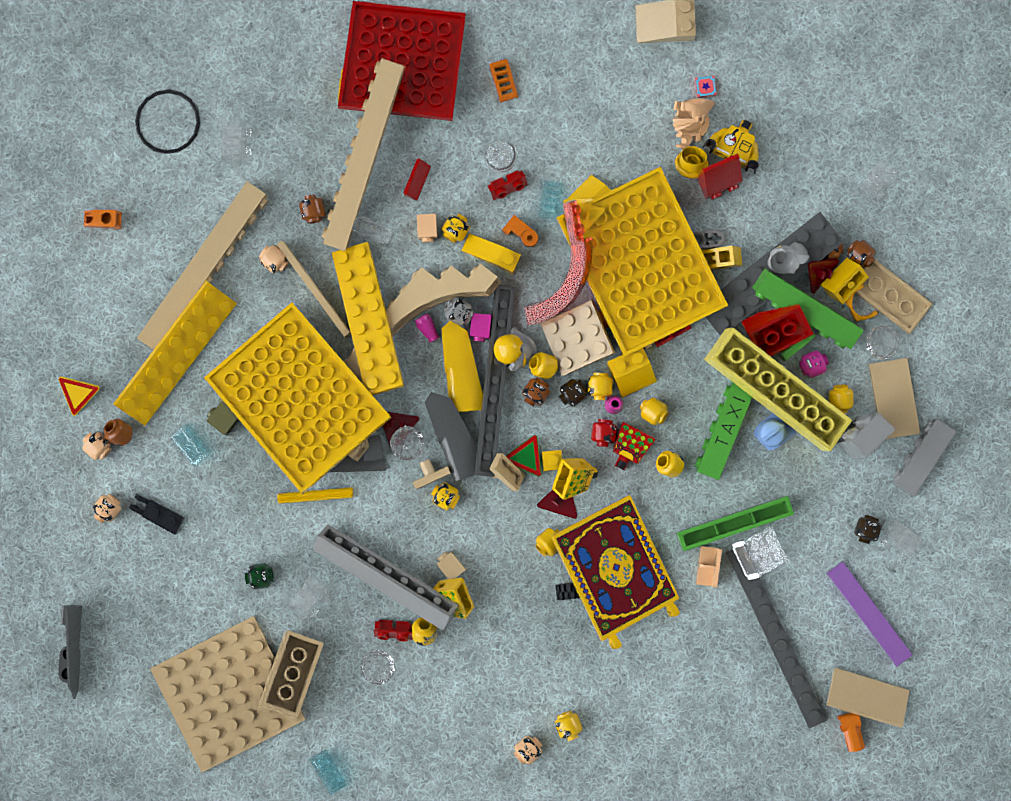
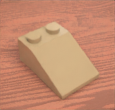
M664 0L635 5L637 43L694 41L696 36L694 0Z

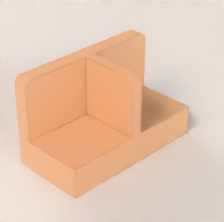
M700 546L696 584L717 587L722 549Z

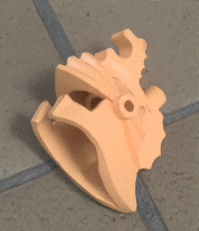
M702 98L682 102L675 101L673 110H677V113L673 117V127H675V131H678L676 137L682 139L680 144H676V147L681 149L689 147L692 138L693 141H701V136H704L710 125L708 113L714 106V101Z

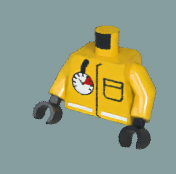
M742 120L739 127L731 125L729 128L724 127L707 139L702 146L703 149L704 147H709L710 154L713 153L723 159L738 153L741 168H745L746 172L748 168L754 170L753 174H756L759 167L758 144L754 141L755 136L749 133L752 123L747 120Z

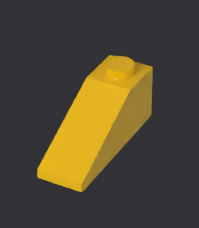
M470 233L461 250L512 275L521 258L520 254Z
M726 246L701 250L711 270L743 266L741 247Z

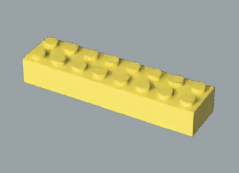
M726 328L704 359L822 451L831 452L852 421L734 328Z

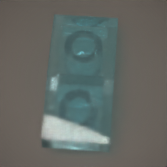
M326 749L309 759L330 795L347 785Z

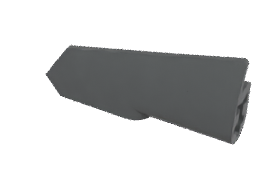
M431 392L425 401V405L438 442L443 449L454 481L470 477L475 472L477 445L451 398Z
M380 434L367 438L369 448L358 462L350 456H346L329 472L386 471Z
M62 605L60 625L66 626V646L60 651L58 675L61 681L68 683V689L72 694V698L76 699L79 688L81 658L79 647L82 606Z

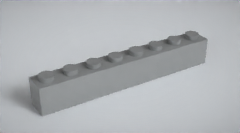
M328 524L317 536L313 550L441 630H444L452 620L458 604Z

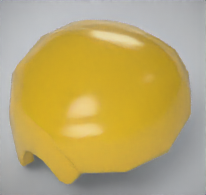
M514 334L499 337L494 344V354L497 360L506 365L515 363L522 355L520 347L523 345V342Z

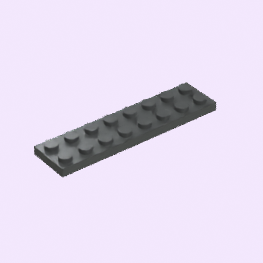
M821 212L817 213L774 247L791 245L794 242L801 243L808 251L809 260L801 264L794 274H774L788 283H792L808 270V263L810 261H820L844 242ZM773 249L720 289L728 306L706 316L720 336L726 328H734L769 301L767 298L764 301L755 295L756 291L752 287L764 268L771 271L768 266V259Z

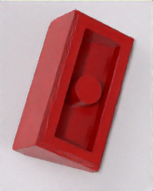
M419 158L415 162L403 192L405 197L418 201L431 168L429 164Z

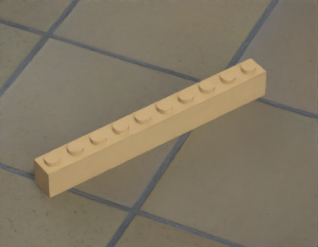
M381 59L380 62L377 61L374 73L377 74L375 80H371L368 91L371 93L369 99H365L362 110H365L363 118L360 117L356 128L359 131L351 142L353 150L351 155H347L345 161L347 169L345 173L342 172L339 184L342 185L340 191L335 193L333 202H336L334 210H330L327 218L330 223L328 228H324L322 234L323 244L343 251H346L406 67L404 65L386 59Z
M248 181L244 184L137 339L154 350L205 281H208L210 284L213 282L212 276L223 268V260L226 256L230 257L235 250V243L244 238L247 226H251L257 219L256 213L259 209L263 210L267 205L268 200L266 199L268 196Z

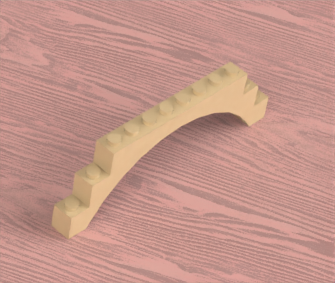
M482 264L471 270L469 278L450 265L449 268H446L441 273L439 280L421 267L413 273L411 281L401 288L399 296L392 300L387 307L386 313L392 337L406 323L420 313L455 297H490L501 283V280ZM353 348L350 357L343 362L363 384L355 348ZM368 439L348 456L358 462L369 448Z

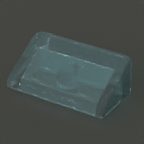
M189 423L182 426L171 437L194 467L212 453Z

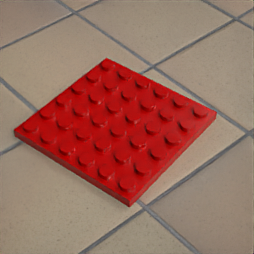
M353 1L338 109L365 112V110H362L365 99H369L371 93L368 91L371 80H375L377 74L374 73L377 61L380 62L381 59H386L406 66L391 115L453 121L466 13Z

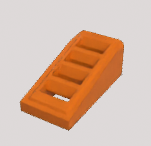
M503 59L490 63L489 68L500 103L518 98L508 60ZM505 66V70L495 72V69ZM506 74L508 75V77L499 80L497 79V77ZM510 82V85L504 87L499 86L500 84ZM510 89H512L513 91L512 93H508L505 95H502L501 93L503 91H507Z

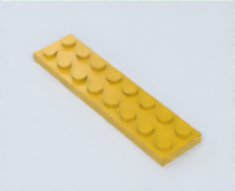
M367 241L348 247L346 251L338 250L332 252L363 385L373 396L404 387L370 244Z
M205 281L113 404L145 426L237 303L208 281Z

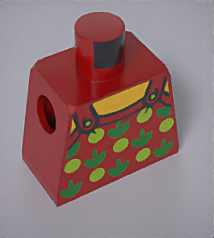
M622 422L613 448V453L619 455L614 466L625 471L629 461L638 464L656 439Z

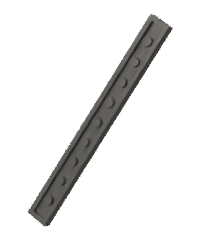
M498 285L494 290L474 475L495 477L490 467L498 449L507 365L497 360L494 354V344L499 337L510 334L515 287Z
M741 545L726 552L808 728L810 729L827 721L745 546Z

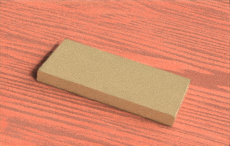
M875 260L870 267L867 268L865 266L863 268L869 278L863 283L864 287L858 290L856 294L910 334L933 303Z
M903 358L868 364L876 412L895 428L887 439L920 434L908 359Z
M834 668L826 705L902 728L909 690Z

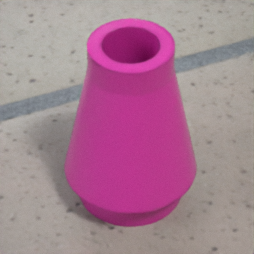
M428 313L415 320L416 328L430 343L440 337L432 316L429 317Z
M616 395L609 396L604 403L606 411L610 414L620 413L623 409L622 399ZM617 401L618 407H612L611 403Z

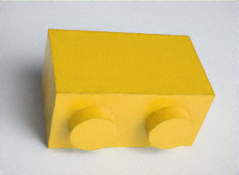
M846 258L833 271L831 279L827 278L821 286L831 298L843 305L869 276L861 265Z

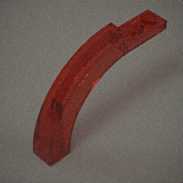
M577 200L563 203L571 248V259L567 276L558 291L550 298L524 307L527 326L544 322L569 307L579 296L588 279L592 263L591 237L584 238L583 236L585 230L583 224H581V208L577 204Z

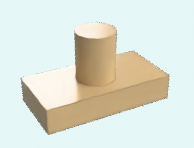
M503 453L496 454L490 470L495 474V477L492 478H499L512 491H518L525 474Z
M430 459L419 463L425 477L412 483L415 489H418L451 474L448 466L435 472Z

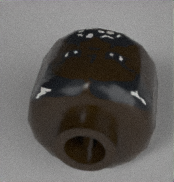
M570 379L560 387L561 395H559V398L564 405L569 404L571 407H575L587 398L586 393L588 390L580 379Z
M869 515L860 517L854 534L859 537L858 541L870 544V541L876 542L882 529V524L879 523L880 519Z

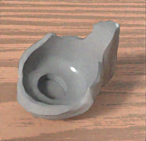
M794 242L791 245H781L770 252L768 266L771 271L777 274H794L801 264L809 260L810 256L805 246L801 243Z
M513 327L510 334L517 335L522 340L523 345L520 347L522 355L515 363L507 364V367L510 371H517L526 366L530 358L536 354V346L531 337Z

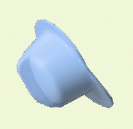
M774 413L760 422L754 431V436L768 450L780 447L795 434L793 428Z

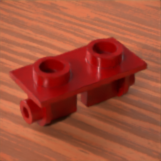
M516 170L505 175L508 180L507 182H504L502 177L491 181L487 187L491 192L493 200L502 199L507 194L520 191L525 186H528L523 171Z
M379 619V621H375L374 637H378L380 640L396 638L401 642H406L408 639L413 640L412 632H409L412 631L413 624H410L409 621H396V628L392 627L393 620Z

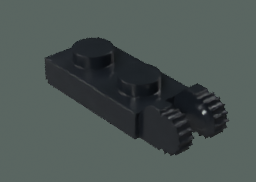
M136 494L134 498L147 504L145 510H142L138 506L131 504L129 509L176 535L185 517L153 500Z

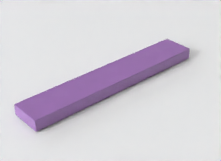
M841 561L829 570L827 575L895 666H899L911 657V652L845 564Z

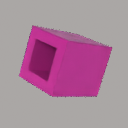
M473 313L470 337L474 338L473 341L485 342V339H489L491 315Z

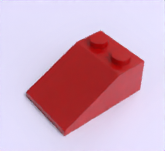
M738 153L701 170L697 181L705 199L711 197L712 200L721 197V193L726 190L732 192L740 188L739 184L743 180Z
M799 304L759 312L741 321L750 341L770 357L813 335Z

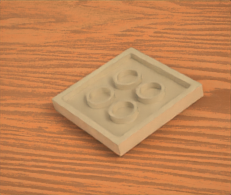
M593 300L541 323L552 353L557 359L558 368L562 376H566L615 354Z

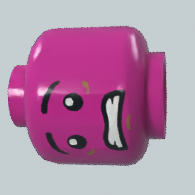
M817 350L803 355L799 362L802 374L804 376L807 375L809 378L824 374L827 371L826 365H829L827 356L825 354L822 355Z

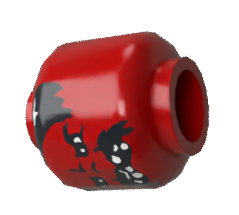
M598 419V422H594L592 425L591 440L597 442L599 447H608V444H613L616 441L617 426L611 420Z

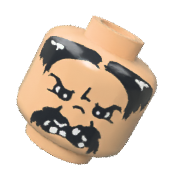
M267 245L259 255L261 259L260 264L271 273H277L279 270L282 272L288 265L287 258L276 245Z
M101 432L88 433L82 440L84 442L83 451L93 460H103L112 450L110 448L111 443L105 439Z
M109 493L108 495H101L92 507L95 513L94 518L101 523H104V521L112 522L121 511V506L119 505L121 502Z
M525 736L514 746V755L523 765L525 763L531 765L542 755L543 752L540 747L543 745L537 737L532 739L530 736Z

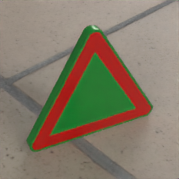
M533 435L506 455L517 468L538 477L542 475L537 435Z

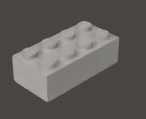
M879 413L858 416L851 423L853 427L844 431L837 444L852 459L868 458L891 435L895 428Z

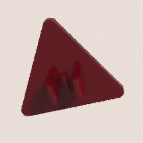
M838 259L810 261L808 263L811 293L815 294L827 278L831 279L833 270L839 263Z
M387 412L392 418L382 426L392 450L398 447L419 421L418 416Z
M551 490L537 503L538 508L573 519L577 518L573 497L563 500L554 490Z

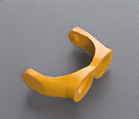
M863 284L845 302L856 322L870 319L878 314L877 311H873L863 316L858 315L854 311L852 305L853 296L864 287Z

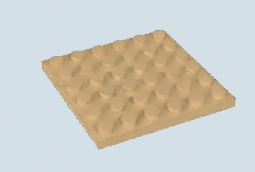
M255 616L150 668L201 773L306 720L302 710H300L298 718H293L259 706L275 656Z

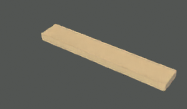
M280 241L277 246L284 253L345 338L350 336V330L284 241Z

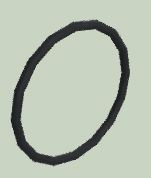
M170 89L156 91L146 97L137 110L135 118L137 134L143 144L155 152L164 154L180 152L190 146L198 134L200 126L199 111L192 99L182 92ZM167 93L179 95L188 101L195 111L196 117L194 134L189 141L181 147L171 150L155 148L148 143L140 132L139 125L141 110L146 103L157 95Z

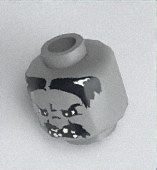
M459 297L448 300L444 305L446 319L457 325L467 324L473 316L471 304Z

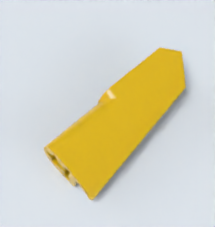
M449 321L442 327L448 397L451 398L458 412L481 410L483 393L468 331Z

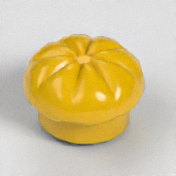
M696 146L684 148L675 158L676 170L682 176L690 179L699 178L698 175L701 170L709 166L706 152Z

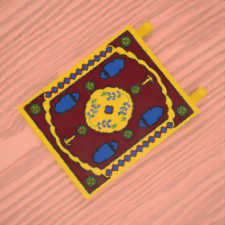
M627 495L551 535L600 640L604 641L608 638L612 649H619L622 646L616 633L666 606L670 617H676L680 614L677 606L674 604V601L680 598L631 495Z

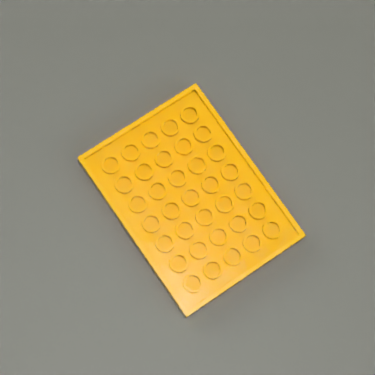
M661 167L585 203L603 207L605 212L579 240L574 239L567 213L556 217L624 357L728 306Z
M292 302L204 377L301 494H304L392 418Z

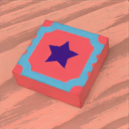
M714 76L695 78L697 98L717 95Z

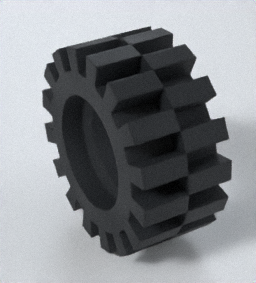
M573 583L555 585L557 600L580 599Z

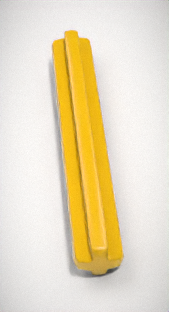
M351 487L306 491L304 494L289 492L279 493L277 500L281 504L352 498L354 493Z

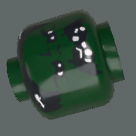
M266 563L250 565L248 572L245 573L246 584H250L254 590L270 587L271 582H274L272 567H269Z

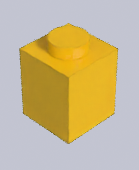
M561 450L542 452L543 471L558 470L562 460Z

